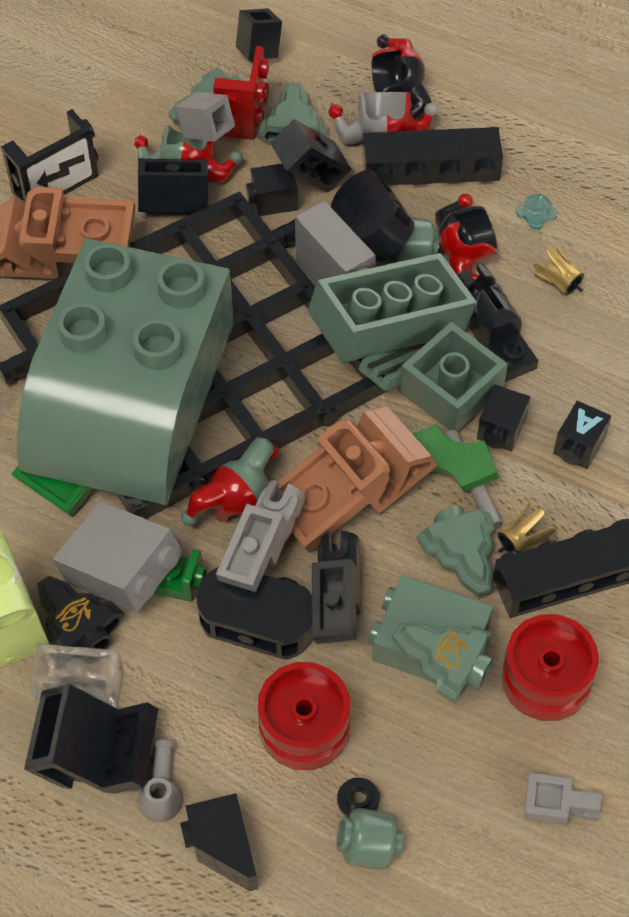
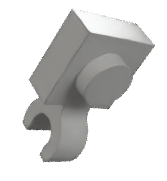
M530 772L524 819L567 825L569 813L581 819L598 821L602 794L571 791L573 778Z

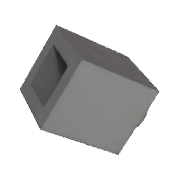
M195 92L175 106L184 138L214 142L235 127L227 95Z

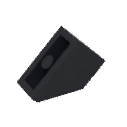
M237 794L186 805L188 821L180 823L185 847H194L197 861L248 891L257 890L256 871Z

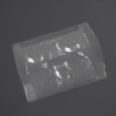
M37 644L29 679L36 702L39 703L42 691L70 683L118 709L124 677L120 652L116 650Z

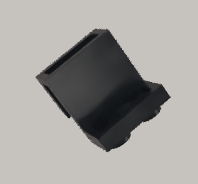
M70 683L41 692L24 770L61 788L72 789L74 781L84 782L104 793L113 794L144 788L159 708L145 702L116 709Z

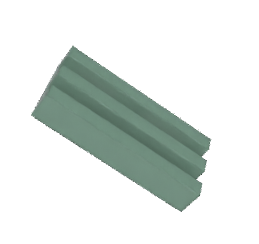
M410 347L382 354H373L363 358L358 369L386 391L401 384L402 375L401 370L398 369L417 350L409 353Z

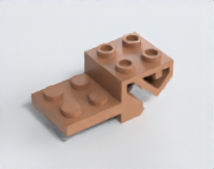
M50 187L33 188L27 193L26 202L16 196L12 197L0 205V276L56 279L60 277L62 262L75 263L85 238L130 247L135 216L134 201L64 197L62 188Z
M388 406L363 411L357 426L351 420H339L317 438L321 446L278 481L279 486L277 489L284 494L288 484H291L304 494L306 499L298 518H295L292 533L310 553L320 545V539L324 534L329 532L332 535L369 503L380 514L437 467L438 464Z

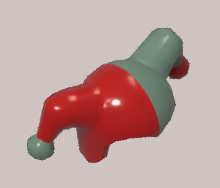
M170 125L165 127L160 150L152 155L147 150L148 139L145 136L139 135L134 140V145L138 149V158L208 159V180L222 183L227 181L235 166L243 162L242 153L232 151L229 154V160L223 164L218 163L213 156L215 141L184 138L183 133L174 130Z
M255 438L240 459L221 465L212 475L209 484L191 494L188 508L181 514L182 523L185 526H193L197 523V515L207 509H212L218 521L227 522L230 516L242 514L246 504L255 506L261 492L268 486V478L263 472L269 459L274 460L278 457L279 448L272 444L268 438Z

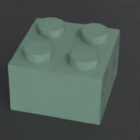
M450 322L401 366L402 380L400 392L449 430L459 431L485 407L495 384L504 387L508 363Z

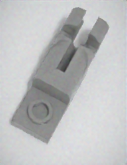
M273 480L263 489L255 506L246 504L216 572L219 581L256 592L266 567L275 568L285 542L293 530L295 518H298L306 498L298 488L288 484L283 494L277 489L279 486L278 480Z

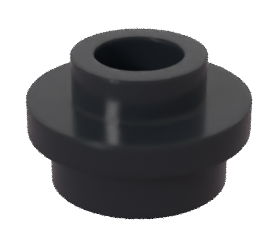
M365 778L349 779L338 790L337 804L341 813L346 817L356 808L377 811L379 807V791L371 781ZM355 792H361L366 796V800L356 803L351 799V795Z

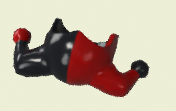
M385 34L380 35L377 38V46L382 50L373 53L371 60L374 91L410 92L412 117L416 119L425 114V106L428 103H432L422 84L425 76V67L421 57L414 50L409 39L389 38Z
M464 193L459 196L456 202L439 209L435 213V223L439 229V245L448 257L451 268L457 276L460 272L467 269L472 278L476 280L479 275L471 272L472 265L475 262L497 254L498 243L485 208L482 206L471 207L473 199L471 195Z

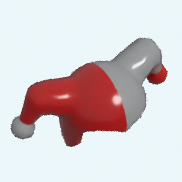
M410 92L359 93L358 117L352 123L348 124L343 119V109L337 104L330 106L328 114L334 120L337 134L342 143L353 145L363 142V133L429 130L432 118L438 113V107L433 103H428L425 106V114L422 118L415 120L412 117Z

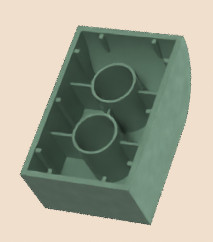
M85 238L33 356L26 378L17 430V457L20 471L167 506L234 324L230 269Z

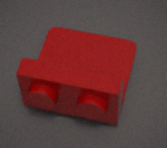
M256 47L249 81L215 77L213 94L228 96L235 127L223 136L254 140L256 126L260 127V123L264 119V107L261 106V103H267L269 94V83H264V79L268 78L269 59L264 58V47Z

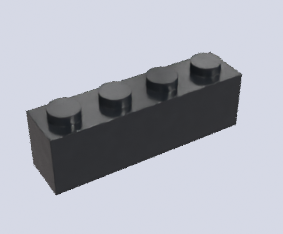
M499 127L363 133L362 156L364 170H373L386 185L500 181L503 154Z
M621 519L610 527L596 531L592 529L583 530L574 537L562 541L548 540L541 543L537 548L527 551H510L496 559L493 581L509 618L629 584V519Z

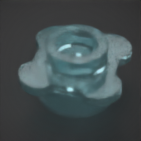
M533 194L525 199L524 205L517 206L516 215L524 218L530 228L538 230L548 220L556 219L557 210L552 207L549 198L541 194Z

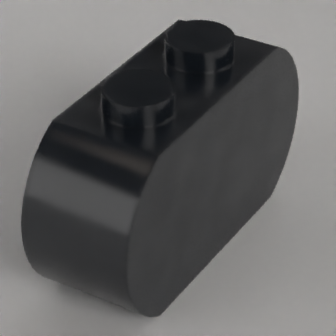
M364 170L349 178L336 192L331 203V208L376 255L375 261L387 259L398 252L413 232L414 221L394 192L373 170Z
M217 567L210 571L200 582L196 594L200 625L209 638L283 660H288L302 654L313 641L312 595L306 587L299 585L296 581L286 577L277 579L263 575L256 592L219 581L216 576L219 568Z

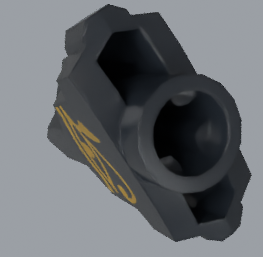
M49 575L37 583L41 606L48 614L45 627L52 638L48 645L59 663L70 662L82 654L87 659H94L102 655L113 642L111 633L125 617L124 612L112 601L101 602L92 593H77L69 583Z

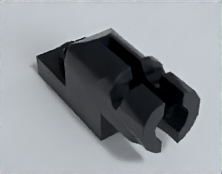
M478 264L476 270L479 276L476 280L472 278L467 269L460 272L458 275L459 279L477 301L471 316L470 330L479 343L508 363L505 382L537 369L538 359L520 334L521 318L508 301L506 294L500 285L497 284L489 269L484 264Z
M341 531L339 551L337 545L331 543L330 533L324 534L320 539L318 547V562L312 563V638L316 644L356 640V615L360 614L361 549L359 537L348 531Z

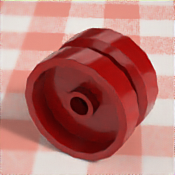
M540 614L523 621L512 632L502 668L503 690L510 703L524 715L540 721H559L574 715L586 703L599 664L597 645L591 634L577 621L559 614Z
M295 662L277 669L265 680L258 694L259 736L265 751L277 763L293 770H315L330 764L342 753L349 738L350 695L344 681L330 668L315 662Z

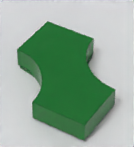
M437 424L413 434L438 464L429 473H441L453 478L464 492L500 478L484 440L477 443L453 441L441 432Z

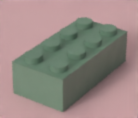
M437 253L317 280L308 313L341 362L346 363L366 358L373 354H382L429 342L450 322L465 332L477 301L442 254Z

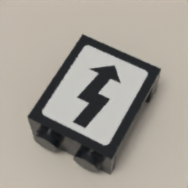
M73 109L66 112L70 135L27 157L13 140L1 146L11 191L14 196L26 202L27 193L35 187L62 188L65 195L99 176L96 163L99 160V156L94 148L92 139L95 137V132L87 119L82 120Z

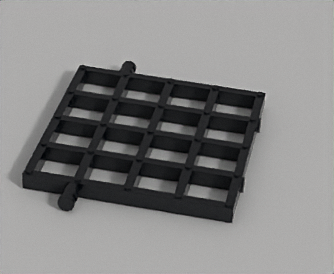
M240 191L130 243V248L158 254L182 245L193 261L230 269V280L270 260L289 284V287L250 305L231 280L234 324L227 343L248 333L268 361L226 382L217 369L197 423L224 410L245 441L203 463L200 462L193 450L188 446L181 465L185 472L177 476L167 506L116 494L129 513L144 519L187 498L197 489L209 484L214 472L221 465L240 459L255 438H268L272 444L281 448L321 426H330L338 417L387 392V390L384 391L360 372L358 368L362 359L350 361V363L362 380L322 400L300 370L335 352L324 335L320 334L286 352L267 328L266 323L302 305H305L308 309L315 286L284 248L295 242V219L271 231ZM237 218L255 242L216 261L198 236ZM70 272L0 305L1 320L22 350V353L0 362V377L5 384L11 383L13 380L21 378L28 373L38 344L22 320L56 305ZM283 380L305 410L262 431L241 400Z

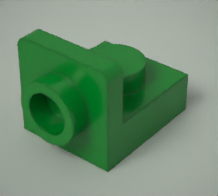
M193 549L190 558L181 556L177 565L169 571L156 588L154 594L192 602L196 589L207 575V566H204L202 563L201 551Z

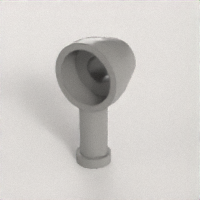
M156 740L153 742V779L146 782L144 788H141L138 799L142 814L153 822L171 820L179 812L182 803L178 787L170 780L171 752H173L174 743L168 740ZM156 789L166 791L162 798L156 799L151 796L152 792Z

